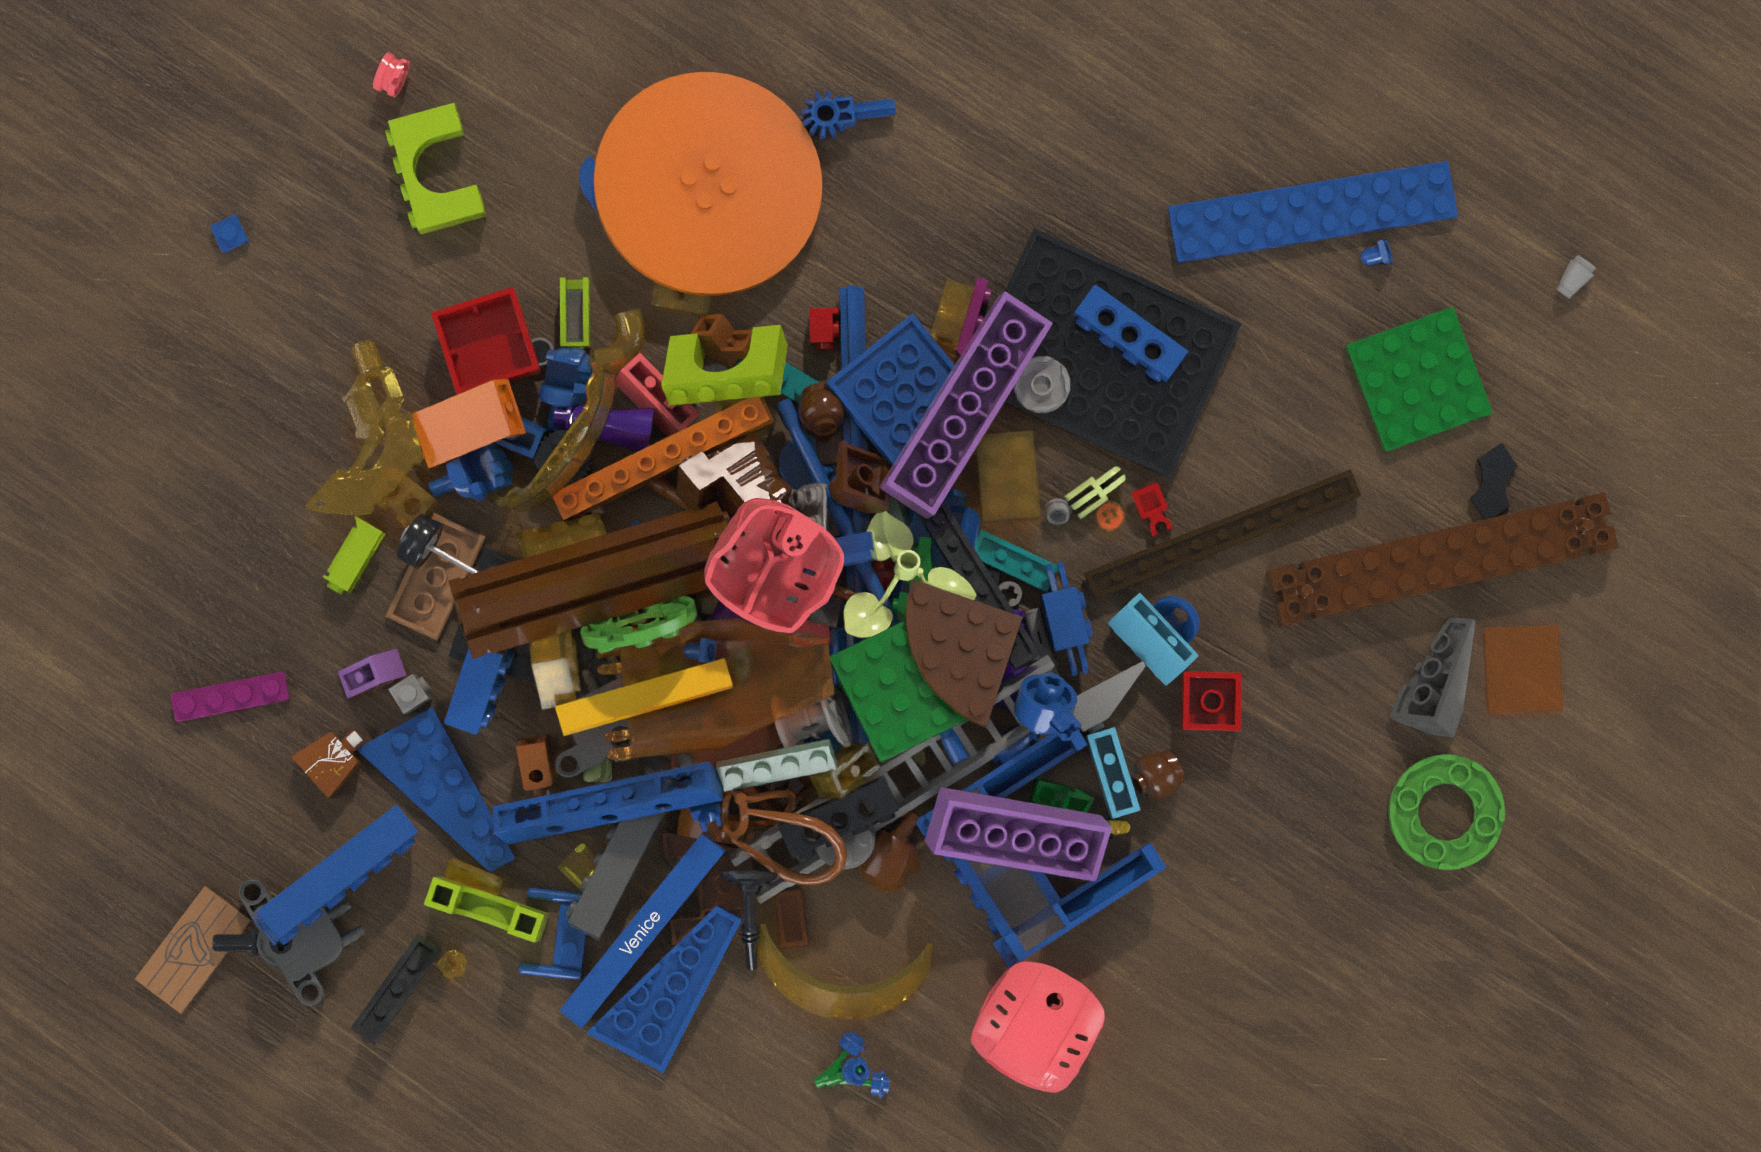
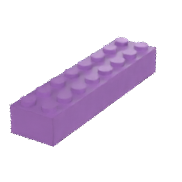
M1007 292L999 295L879 488L924 518L928 519L934 516L1053 323Z

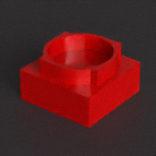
M514 287L431 312L456 395L491 380L509 379L511 383L542 373Z

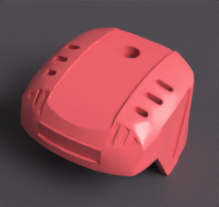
M752 498L738 508L737 513L721 534L714 549L711 550L704 569L705 583L726 607L742 618L769 630L792 633L806 621L810 614L822 607L830 599L843 568L844 553L837 541L827 530L787 504L772 499ZM779 530H781L780 533H779V535H778V538H777V540H776L777 532H778ZM725 556L728 559V563L725 564L720 557ZM803 569H810L815 571L816 574L814 576L803 572ZM799 582L807 585V589L798 588L795 586V583ZM788 596L795 597V598H797V601H796V602L789 601V600H787V597H788Z
M1021 961L1007 968L986 995L973 1026L970 1041L987 1063L1007 1077L1036 1090L1057 1093L1067 1088L1080 1072L1079 1069L1103 1027L1105 1019L1104 1009L1087 987L1064 972L1043 963ZM1008 990L1016 997V1000L1012 1001L1004 992ZM1056 992V997L1059 999L1058 1003H1051L1050 1006H1047V996ZM1000 1004L1008 1013L1006 1015L1002 1014L996 1008V1005ZM995 1020L1000 1027L998 1029L995 1028L990 1021ZM1081 1034L1086 1036L1083 1041L1075 1038V1035ZM1072 1048L1079 1052L1075 1055L1067 1052V1049ZM1061 1061L1069 1063V1067H1062L1059 1063Z

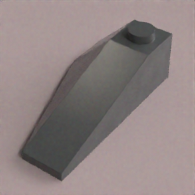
M1455 617L1447 619L1430 644V653L1423 663L1418 662L1414 670L1416 673L1409 684H1403L1399 690L1390 714L1392 720L1430 735L1455 736L1464 707L1476 621Z

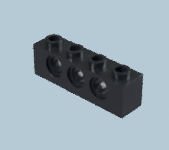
M883 775L799 814L818 818L832 826L841 837L850 832L853 835L865 832L869 829L868 824L877 820L881 824L895 818V812L899 811V807ZM869 800L875 805V808L870 814H862L858 810L860 802ZM837 812H842L847 815L848 821L843 826H836L831 821L832 816ZM785 822L778 823V828L792 859L799 856L800 860L805 859L816 853L815 848L824 844L827 848L833 846L822 834L817 838H809L804 832L806 827Z

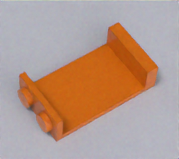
M509 379L491 380L411 414L413 428L418 435L422 447V456L427 463L428 469L445 467L448 461L494 442L526 434Z

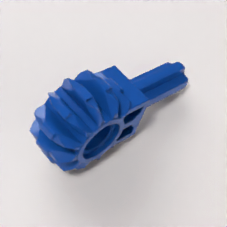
M826 91L825 98L823 99L819 92L814 93L816 102L806 99L805 104L810 109L805 108L801 111V115L809 117L803 121V126L813 125L809 134L813 136L819 130L821 131L820 139L824 140L826 132H829L832 139L836 138L835 128L844 132L845 128L855 127V120L895 115L896 107L894 99L853 103L852 96L841 97L837 95L831 100V91ZM827 109L832 112L833 118L829 121H822L817 114L819 111Z

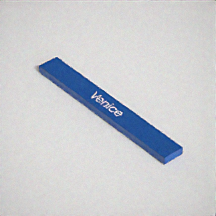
M703 832L559 1011L582 1029L726 850Z

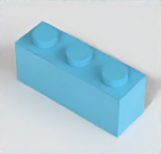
M1141 593L1135 596L1107 623L1165 686L1199 656Z
M1115 727L1085 736L1110 818L1114 819L1140 811Z

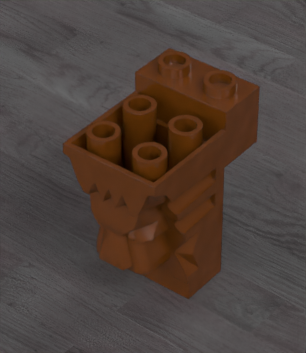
M755 431L748 436L739 437L729 448L716 451L710 459L703 452L683 459L678 468L676 495L689 510L697 507L704 508L707 504L718 502L732 519L737 513L738 508L752 498L772 499L788 505L792 487L778 476L777 469L767 459L769 457L767 449L760 440L759 434ZM779 530V531L777 532L776 540H777L778 535H779V533H780L781 530Z

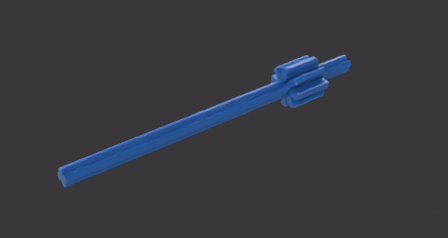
M847 286L839 288L841 370L866 351L864 287ZM846 411V418L842 424V441L868 451V437ZM844 506V511L855 533L867 532L870 524V513H863ZM856 566L845 567L846 588L856 594L868 592ZM833 628L830 630L829 657L867 638L851 636L845 631V628ZM830 664V680L836 688H842ZM848 700L849 722L852 732L851 745L870 744Z

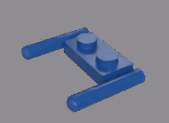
M539 888L528 889L527 897L529 899L560 902L553 966L520 963L518 966L520 974L581 981L586 934L569 926L568 921L570 918L565 915L572 901L579 902L583 893Z

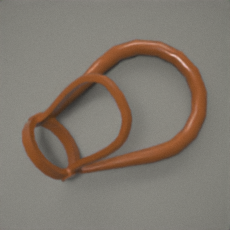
M736 789L723 793V800L720 801L722 831L730 835V839L734 844L771 873L779 875L780 878L787 882L800 885H820L835 879L845 868L847 850L843 839L832 826L818 818L791 813L796 803V796L788 790H773L746 796ZM732 795L735 797L736 804L739 805L740 821L731 822L729 818V801ZM771 798H789V803L783 812L749 809L747 803ZM749 815L763 817L769 820L749 821ZM779 822L807 827L824 835L830 841L836 854L835 860L829 869L825 871L803 874L789 870L742 842L738 837L742 836L747 829L768 828Z

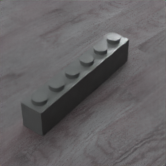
M648 768L645 774L640 772L638 776L656 773V771ZM667 780V781L665 782V784H666V783H671V782H676V781ZM665 812L620 821L619 825L613 823L606 836V839L610 840L606 850L600 849L592 863L597 866L592 877L586 875L579 888L583 892L579 902L573 900L565 915L570 918L568 921L569 926L598 941L600 940Z

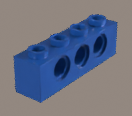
M1096 284L1073 315L1077 318V325L1088 332L1091 329L1101 335L1099 340L1112 349L1116 346L1124 352L1122 356L1133 365L1140 363L1147 368L1145 373L1157 382H1160L1161 379L1167 382L1188 353V350ZM1102 312L1110 313L1113 317V324L1109 326L1100 324L1098 315ZM1124 329H1132L1136 333V341L1132 343L1125 342L1122 339L1121 332ZM1150 345L1156 346L1160 351V357L1154 360L1149 359L1145 355V348Z

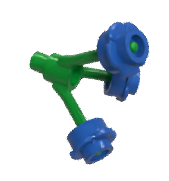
M851 1030L848 1034L843 1032L842 1038L838 1042L844 1050L830 1065L829 1069L824 1070L822 1075L814 1078V1082L818 1088L826 1085L831 1087L836 1084L870 1086L871 1095L879 1096L881 1099L883 1093L889 1094L890 1076H885V1071L882 1070V1072H873L872 1080H868L870 1069L867 1067L866 1061L860 1057L848 1059L842 1067L841 1063L849 1053L858 1056L861 1050L865 1051V1047L862 1045L865 1040Z

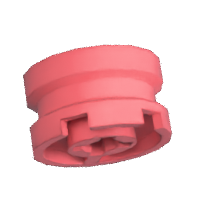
M387 52L377 69L373 89L379 92L384 90L387 91L389 96L397 97L407 78L410 61L404 58L396 59L394 54Z

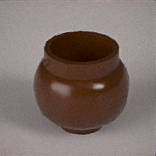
M825 382L809 385L801 392L798 417L805 429L817 435L826 436L834 433L844 423L846 418L844 405L825 386Z
M1169 750L1161 753L1154 751L1140 757L1135 762L1134 775L1131 776L1132 784L1137 793L1141 796L1145 795L1152 800H1162L1171 796L1176 791L1177 786L1185 780L1179 761Z

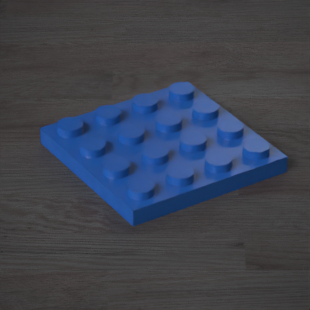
M912 313L829 379L825 386L839 398L847 413L892 467L955 365Z

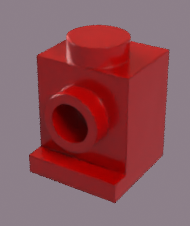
M809 308L810 346H816L818 351L833 350V338H839L838 321H833V317H838V308Z

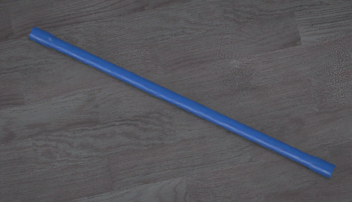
M785 399L777 403L775 408L785 428L789 431L814 483H824L827 485L826 507L841 537L856 534L842 505L837 503L830 494V481L801 425L791 400ZM871 563L856 564L855 566L868 592L880 601L885 591ZM887 599L883 606L890 609L893 614L890 628L899 624L900 621L889 599ZM953 728L940 734L942 744L953 765L969 757Z

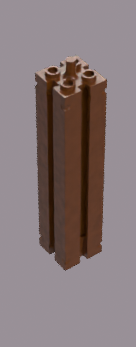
M718 502L707 504L704 508H693L472 573L465 578L459 577L449 580L460 627L472 659L482 657L485 653L492 654L709 589L705 583L704 569L711 550L714 549L721 534L730 522L727 511L722 512ZM725 556L720 557L725 564L728 563V559Z

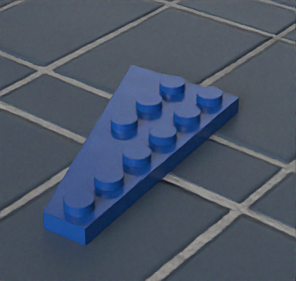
M433 707L357 749L489 872H493L516 859L509 844H506L494 834L493 815Z
M719 905L714 907L588 1030L587 1034L664 1073L743 918Z

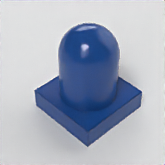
M1387 240L1377 241V246L1365 249L1360 256L1362 263L1368 266L1380 262L1384 264L1394 263Z
M701 638L700 642L687 643L683 648V654L690 660H699L702 663L713 662L716 657L717 641Z

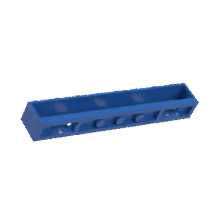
M708 761L493 806L494 834L506 844H513L723 800L722 784L716 768ZM685 775L691 777L690 779L665 784V782L671 778L679 780L682 776ZM536 806L541 807V810L517 814L522 809L530 811Z

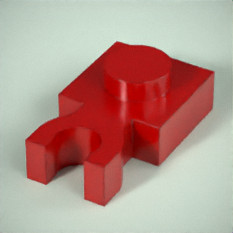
M1157 481L1130 492L1141 519L1149 517V530L1153 537L1158 535L1155 529L1158 522H1164L1167 530L1173 529L1169 519L1162 514V511L1169 508Z

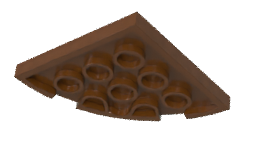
M912 579L907 594L905 617L907 641L916 667L933 693L953 708L954 712L986 728L1022 617Z

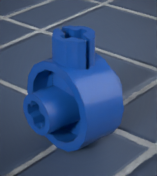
M1045 673L1032 675L1024 679L1014 705V714L1028 730L1039 735L1056 733L1062 741H1068L1079 733V727H1081V723L1073 715L1077 703V694L1063 678L1056 674Z

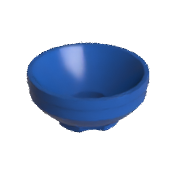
M1166 596L1153 605L1187 643H1190L1199 631L1200 621L1196 610L1189 602L1181 597ZM1175 608H1180L1186 612L1187 621L1177 618Z

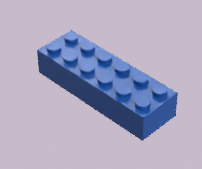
M396 804L256 911L253 920L273 945H276L278 942L285 945L297 935L299 926L304 923L308 927L319 919L320 915L323 914L321 909L325 906L332 909L346 896L345 891L350 888L354 892L370 878L368 873L373 870L377 874L388 866L389 862L393 860L391 856L394 853L401 856L416 842L413 838L418 833V830Z

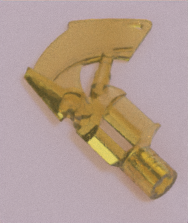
M372 339L358 342L351 347V352L360 374L342 399L343 402L347 403L356 427V438L365 440L349 471L346 472L338 469L307 502L306 508L309 511L337 515H369L373 512L374 506L388 496L404 480L415 463L420 465L423 459L412 412L410 411L402 417L403 414L399 409L404 398L391 367H384L376 343ZM380 376L387 395L380 408L370 384L372 379ZM385 426V445L379 461L374 468L362 471L378 443L384 439L385 435L381 428ZM321 500L327 507L316 506V503Z

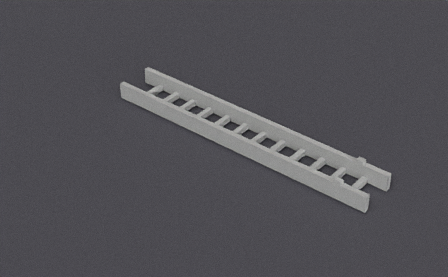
M1046 655L1000 684L994 704L1003 699L1019 723V726L1001 736L989 718L986 727L995 741L978 752L961 728L962 724L953 727V730L957 733L970 754V757L954 767L951 766L936 742L941 738L939 734L881 763L878 760L795 813L799 814L884 775L897 801L899 811L895 812V818L881 824L879 820L872 822L875 832L939 793L940 787L947 788L995 758V755L1030 733L1031 731L1015 716V703L1011 699L1010 694L1020 689L1021 683L1025 678L1044 674L1055 667L1050 657ZM929 745L946 770V772L930 782L926 780L911 757ZM903 761L907 763L922 786L906 797L902 796L887 771ZM869 800L863 801L871 813L875 808L874 804ZM778 824L746 844L771 859L765 849L782 838ZM741 848L729 854L734 866L751 857ZM817 852L801 860L797 856L796 858L799 863L789 870L809 874L824 865L825 862ZM779 877L777 881L758 888V893H755L756 899L761 904L796 883L787 882Z

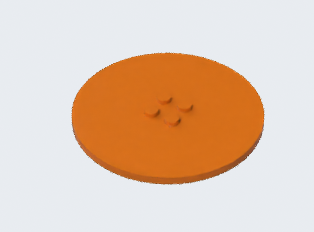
M695 72L659 81L642 90L621 108L611 121L599 146L594 169V196L599 218L607 236L621 256L633 268L652 281L675 291L700 296H720L746 291L759 286L784 270L796 258L809 239L817 221L822 197V174L820 161L810 134L794 111L780 98L762 86L744 78L716 72Z

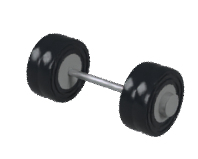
M419 514L405 528L401 535V542L396 556L399 560L408 563L413 568L419 569L434 552L471 574L479 572L436 547L443 530V525L426 514ZM498 557L491 563L488 569L509 562Z

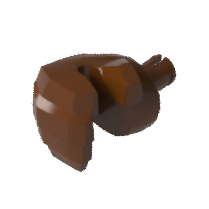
M911 810L902 815L894 830H888L883 827L876 832L875 846L872 854L863 864L856 868L866 881L882 893L886 891L899 893L906 883L905 880L908 872L916 873L920 867L917 859V848L909 843V837L917 825L916 821L921 816Z

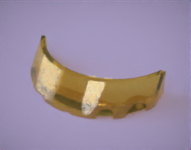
M760 923L757 952L770 980L794 1004L822 1017L856 1020L884 1013L906 1000L920 986L929 973L933 943L927 942L921 954L896 975L864 986L832 985L804 974L780 953L773 943L765 923Z

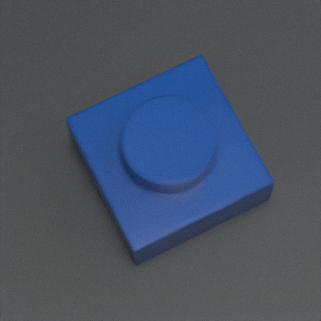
M236 214L210 226L223 253L249 242Z

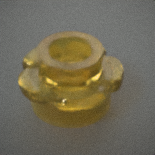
M449 950L444 953L443 958L439 959L438 966L446 978L453 979L455 976L460 977L465 973L467 959L462 953ZM455 962L456 966L451 967L450 963Z

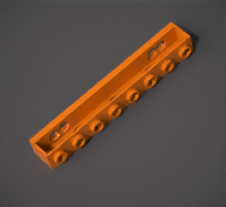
M764 397L747 398L561 489L553 496V499L563 520H573L678 470L680 463L690 455L695 456L700 452H703L705 455L713 453L735 442L741 436H747L774 423V418Z

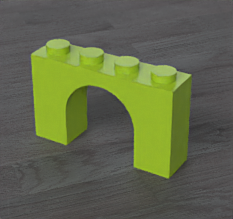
M455 103L388 121L390 129L385 130L389 146H395L397 157H393V162L397 174L402 173L405 184H401L400 187L404 201L410 200L412 211L408 212V217L412 229L417 227L420 234H425L487 217L477 185L447 193H436L424 188L417 179V161L427 147L438 142L464 136Z
M781 325L753 327L750 349L745 359L737 366L722 372L703 370L705 351L698 333L670 336L661 385L669 406L780 395L788 348Z
M442 876L433 877L424 902L425 906L491 924L506 930L507 934L534 943L541 941L550 914Z

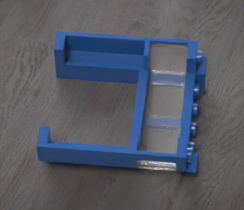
M1080 732L1068 741H1062L1056 733L1049 734L962 791L1005 798L1088 744ZM934 809L916 821L925 838ZM1145 843L1100 872L1096 882L1088 880L1060 898L1046 875L1042 872L944 856L947 862L952 859L958 869L953 872L962 886L968 883L972 889L973 894L969 897L978 910L984 908L989 918L985 922L994 935L998 932L1000 933L1001 937L993 941L992 944L1008 968L1017 962L1023 961L1167 868L1152 844Z

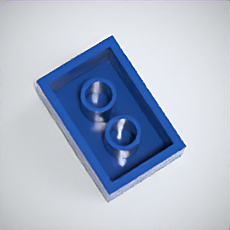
M468 648L444 724L475 735L479 733L482 727H488L489 722L494 718L498 706L493 702H496L498 695H501L505 686L506 678H503L502 675H505L507 668H510L515 655L511 648L492 654L485 653L484 656L472 659Z

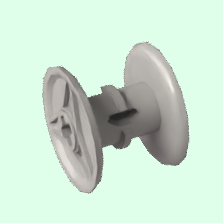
M828 678L823 679L820 683L819 694L821 703L814 706L803 705V710L794 712L783 697H773V717L784 748L805 744L804 739L812 736L815 739L820 738L823 732L831 730L841 745L844 747L851 746L852 732L847 711L838 690Z

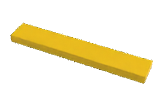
M725 658L558 705L555 706L563 736L731 689L733 684Z

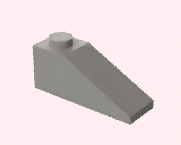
M1143 661L1077 696L1079 705L1075 707L1073 715L1081 723V727H1079L1081 733L1088 730L1089 734H1092L1105 727L1103 721L1111 716L1145 668Z

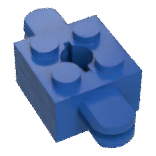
M1060 561L1056 562L1062 590L1057 588L1052 565L1047 564L1045 569L1051 592L1042 594L1039 599L1052 652L1065 650L1071 677H1075L1078 674L1072 648L1076 647L1082 674H1088L1089 670L1083 645L1089 643V638L1093 637L1090 621H1084L1082 610L1086 608L1083 592H1077L1076 587L1069 588L1064 564Z

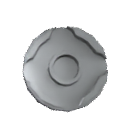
M1036 356L1031 358L1014 385L1013 391L1018 402L1025 409L1034 413H1049L1057 410L1066 401L1070 392V377L1066 368L1055 359L1048 356Z

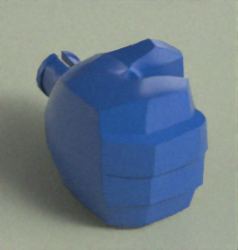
M560 348L547 352L546 359L548 361L545 381L541 384L539 400L551 404L546 427L549 430H565V427L553 426L555 409L567 411L568 407H578L592 394L593 388L589 384L595 369L596 360L587 355L585 350L579 348Z
M492 443L448 461L446 464L448 474L429 482L430 491L435 498H439L456 489L462 497L481 501L485 499L486 494L512 486L511 475L514 470L503 449H500L496 443Z

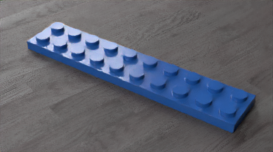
M1448 161L1173 205L1167 208L1177 264L1458 217Z

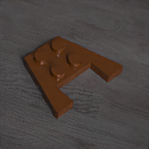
M662 833L665 859L683 857L697 839L671 833ZM720 845L726 851L698 884L700 917L670 919L672 945H677L717 905L740 917L744 916L743 892H740V886L727 882L720 875L725 871H753L752 857L734 866L729 854L736 850V848ZM755 896V910H757V907H756V896Z

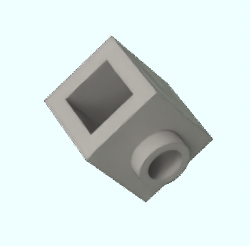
M412 674L388 689L403 714L408 715L432 700L428 694L432 690L423 676L418 678L417 675Z

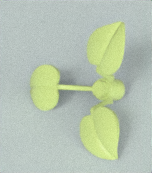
M887 511L876 513L868 526L867 532L872 531L877 561H885L891 557L892 561L896 562L894 567L895 575L880 601L868 592L857 593L849 598L844 608L845 631L854 637L869 638L888 629L891 625L893 614L890 609L883 605L900 579L909 581L917 575L920 582L972 600L976 598V593L968 581L961 575L944 567L932 569L928 574V581H926L923 575L924 570L919 568L920 557L911 550L913 535L910 529Z

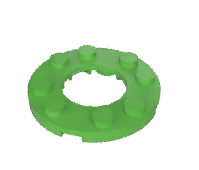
M683 596L589 624V628L584 626L580 632L584 645L588 648L598 649L599 653L609 652L618 647L634 644L636 648H642L651 645L653 639L659 637L670 638L678 635L680 628L695 620L697 610L694 600ZM657 617L656 620L653 622L641 624L646 622L648 618ZM631 623V625H637V626H638V630L633 631V627H631V626H627V627H622V626H625V625Z
M1445 754L1422 759L1410 766L1400 776L1390 796L1388 816L1394 838L1408 856L1427 867L1454 870L1478 862L1492 850L1499 839L1498 837L1505 820V806L1498 784L1485 768L1467 758ZM1440 784H1452L1463 789L1471 798L1474 807L1473 822L1468 831L1461 837L1449 841L1438 840L1429 835L1421 826L1418 816L1419 803L1423 795L1433 786Z

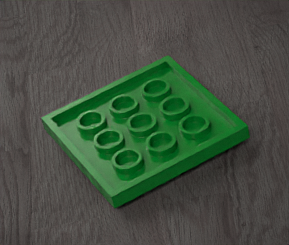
M1454 307L1345 346L1384 453L1493 413Z
M906 620L828 658L880 763L968 721L954 712V709L947 705L939 696H936L924 681L911 655L907 641Z

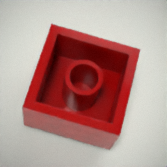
M1182 672L1180 730L1241 731L1242 673Z

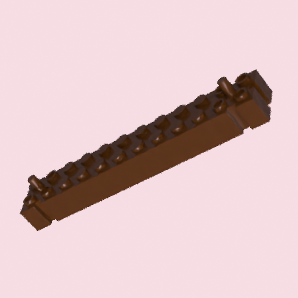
M1606 493L1582 497L1576 500L1578 506L1574 507L1572 500L1304 561L1299 564L1301 570L1294 571L1292 564L1266 571L1271 594L1279 593L1280 603L1274 605L1279 627L1305 621L1304 614L1311 613L1312 619H1318L1577 559L1585 556L1584 549H1588L1590 555L1617 549L1619 546L1614 526L1606 527L1604 519L1605 516L1611 514Z

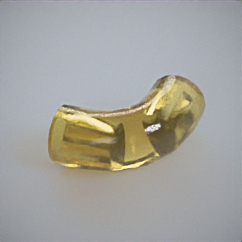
M641 309L614 315L617 328L616 340L607 347L592 350L599 378L603 377V369L613 373L620 372L633 358L641 353L645 342V322Z

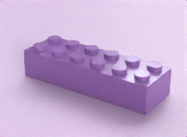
M940 787L925 842L933 854L1096 882L1112 828L1102 815Z

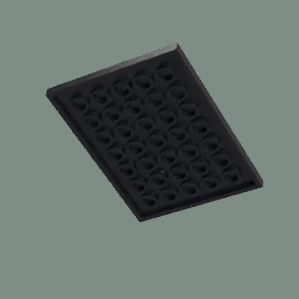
M1034 228L1005 292L1053 323L1032 358L1048 356L1062 364L1070 377V392L1066 401L1057 410L1049 413H1034L1025 409L1018 402L1013 389L1004 403L1170 479L1242 323ZM1095 284L1188 350V353L1167 382L1162 379L1160 382L1155 381L1145 373L1147 368L1140 363L1133 365L1122 356L1124 353L1116 346L1113 349L1106 346L1099 340L1101 335L1092 329L1088 332L1076 324L1077 318L1073 315ZM1102 312L1098 315V321L1104 326H1109L1113 324V317L1108 312ZM1124 329L1121 332L1122 339L1125 342L1132 343L1136 341L1137 336L1132 329ZM1150 345L1145 348V355L1149 359L1154 360L1160 357V351L1156 346Z

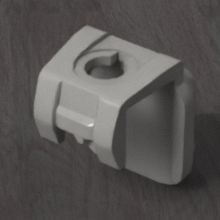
M814 483L803 485L798 490L792 492V507L814 520L833 537L841 536L826 507V484Z

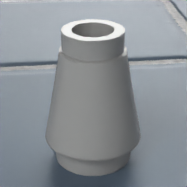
M1579 255L1574 260L1570 259L1556 290L1570 299L1572 295L1594 276L1592 273L1596 267Z

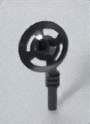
M725 871L721 873L720 877L727 882L740 886V892H743L744 924L741 926L742 942L745 944L746 967L748 970H755L758 968L756 943L759 941L758 925L755 923V893H758L759 886L777 881L779 875L762 871Z

